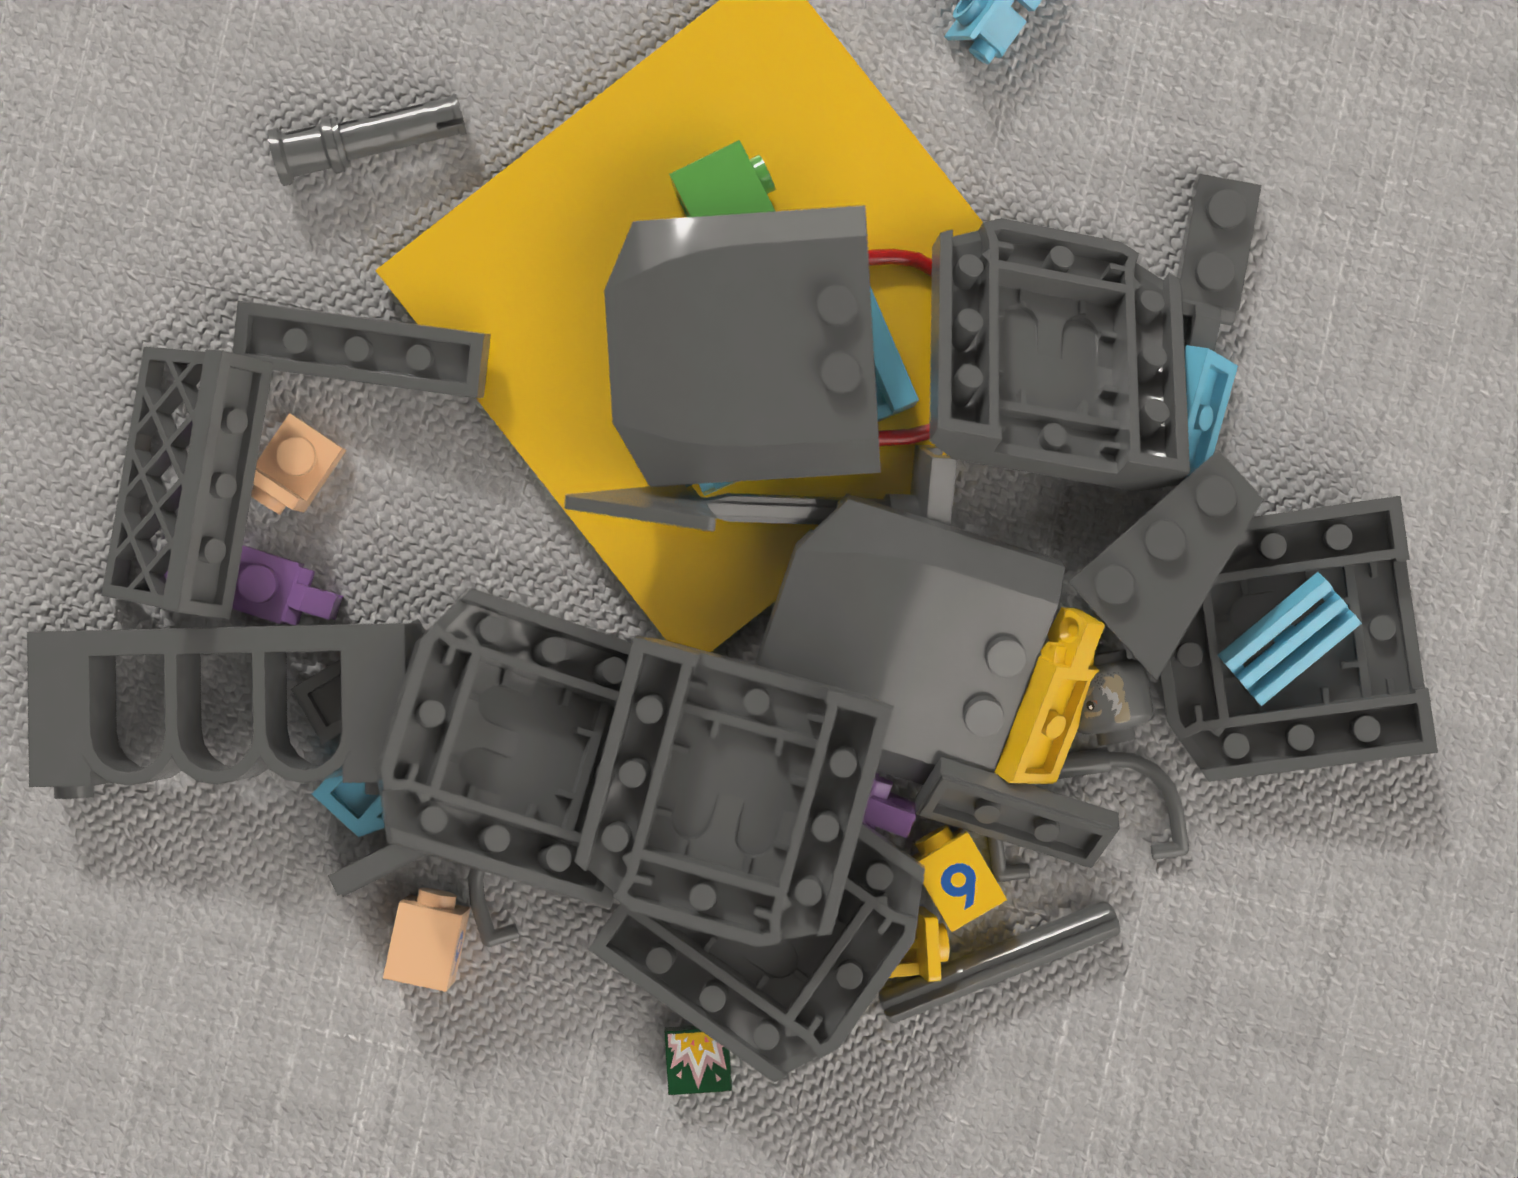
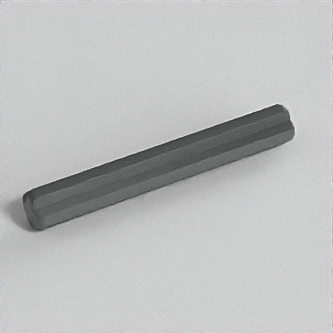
M1102 901L941 965V981L927 982L920 975H915L884 987L878 993L879 1001L887 1020L890 1023H897L1115 937L1121 932L1120 923L1113 907L1108 902Z

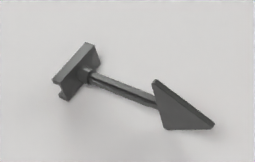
M915 445L910 494H885L883 499H864L951 526L957 460L950 458L948 455H942L943 451L935 445ZM671 485L566 494L565 509L713 531L715 530L716 518L728 522L819 525L837 508V503L843 497L738 493L701 497L692 486Z

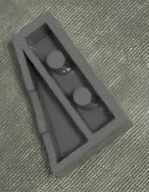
M1218 450L1075 575L1069 583L1157 680L1264 499L1221 451Z

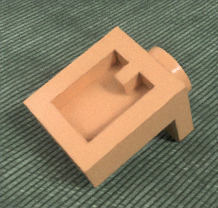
M289 413L257 460L251 497L280 515L286 506L292 510L305 513L347 450L295 415Z

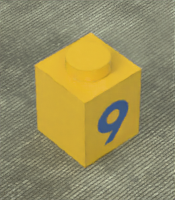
M944 825L928 833L915 843L919 852L912 857L925 866L923 885L951 932L1007 900L971 836L965 829L959 828L952 832L948 825Z

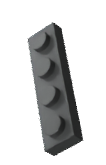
M238 301L232 353L274 363L273 370L470 398H484L491 334Z

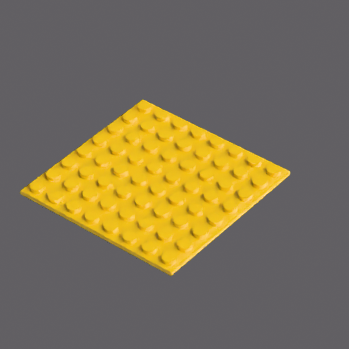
M719 0L375 270L417 324L491 334L484 398H476L666 641L707 652L713 651L776 601L795 544L810 529L814 530L818 525L728 522L716 518L715 530L708 531L565 509L566 494L649 486L612 421L604 293L633 221L687 218L675 194L669 174L740 140L749 159L760 155L771 175L776 190L767 195L775 211L865 205L868 250L901 249L920 252L932 259V246L940 232L953 230V236L978 231L983 223L808 0ZM894 264L869 266L870 287L919 399L914 407L879 421L878 431L910 429L929 424L932 277L914 267ZM926 440L910 445L879 446L881 473L738 481L705 496L699 484L691 486L701 497H712L726 493L844 497L848 493L861 498L883 499L885 494H910L915 445L934 444Z

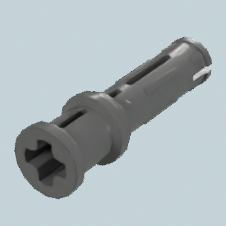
M457 94L341 123L338 117L332 118L331 115L321 117L319 125L282 133L278 128L269 129L267 131L269 147L279 180L283 186L293 184L294 177L330 168L336 174L346 171V168L351 167V160L459 134L460 136L466 135L467 132L462 111L459 108L460 104Z

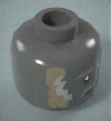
M1126 649L1096 653L1093 666L1097 667L1100 671L1091 680L1082 707L1077 732L1081 734H1096L1098 746L1135 740L1134 727L1148 722L1154 713L1146 668L1139 660L1134 658L1128 659Z

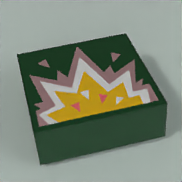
M696 1026L665 1027L668 1095L732 1091L731 1057L728 1049Z

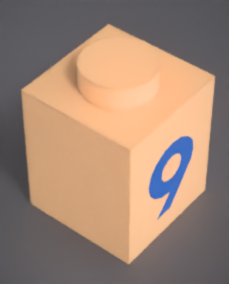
M419 888L418 896L409 894L398 904L383 979L446 992L456 979L471 907L455 904L456 894L433 888Z

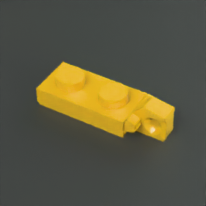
M1061 607L1048 631L1049 642L1041 650L1042 656L1038 658L994 772L1008 783L1053 784L1058 780L1079 727L1082 707L1091 680L1100 671L1097 667L1093 666L1095 650L1105 624L1081 609Z

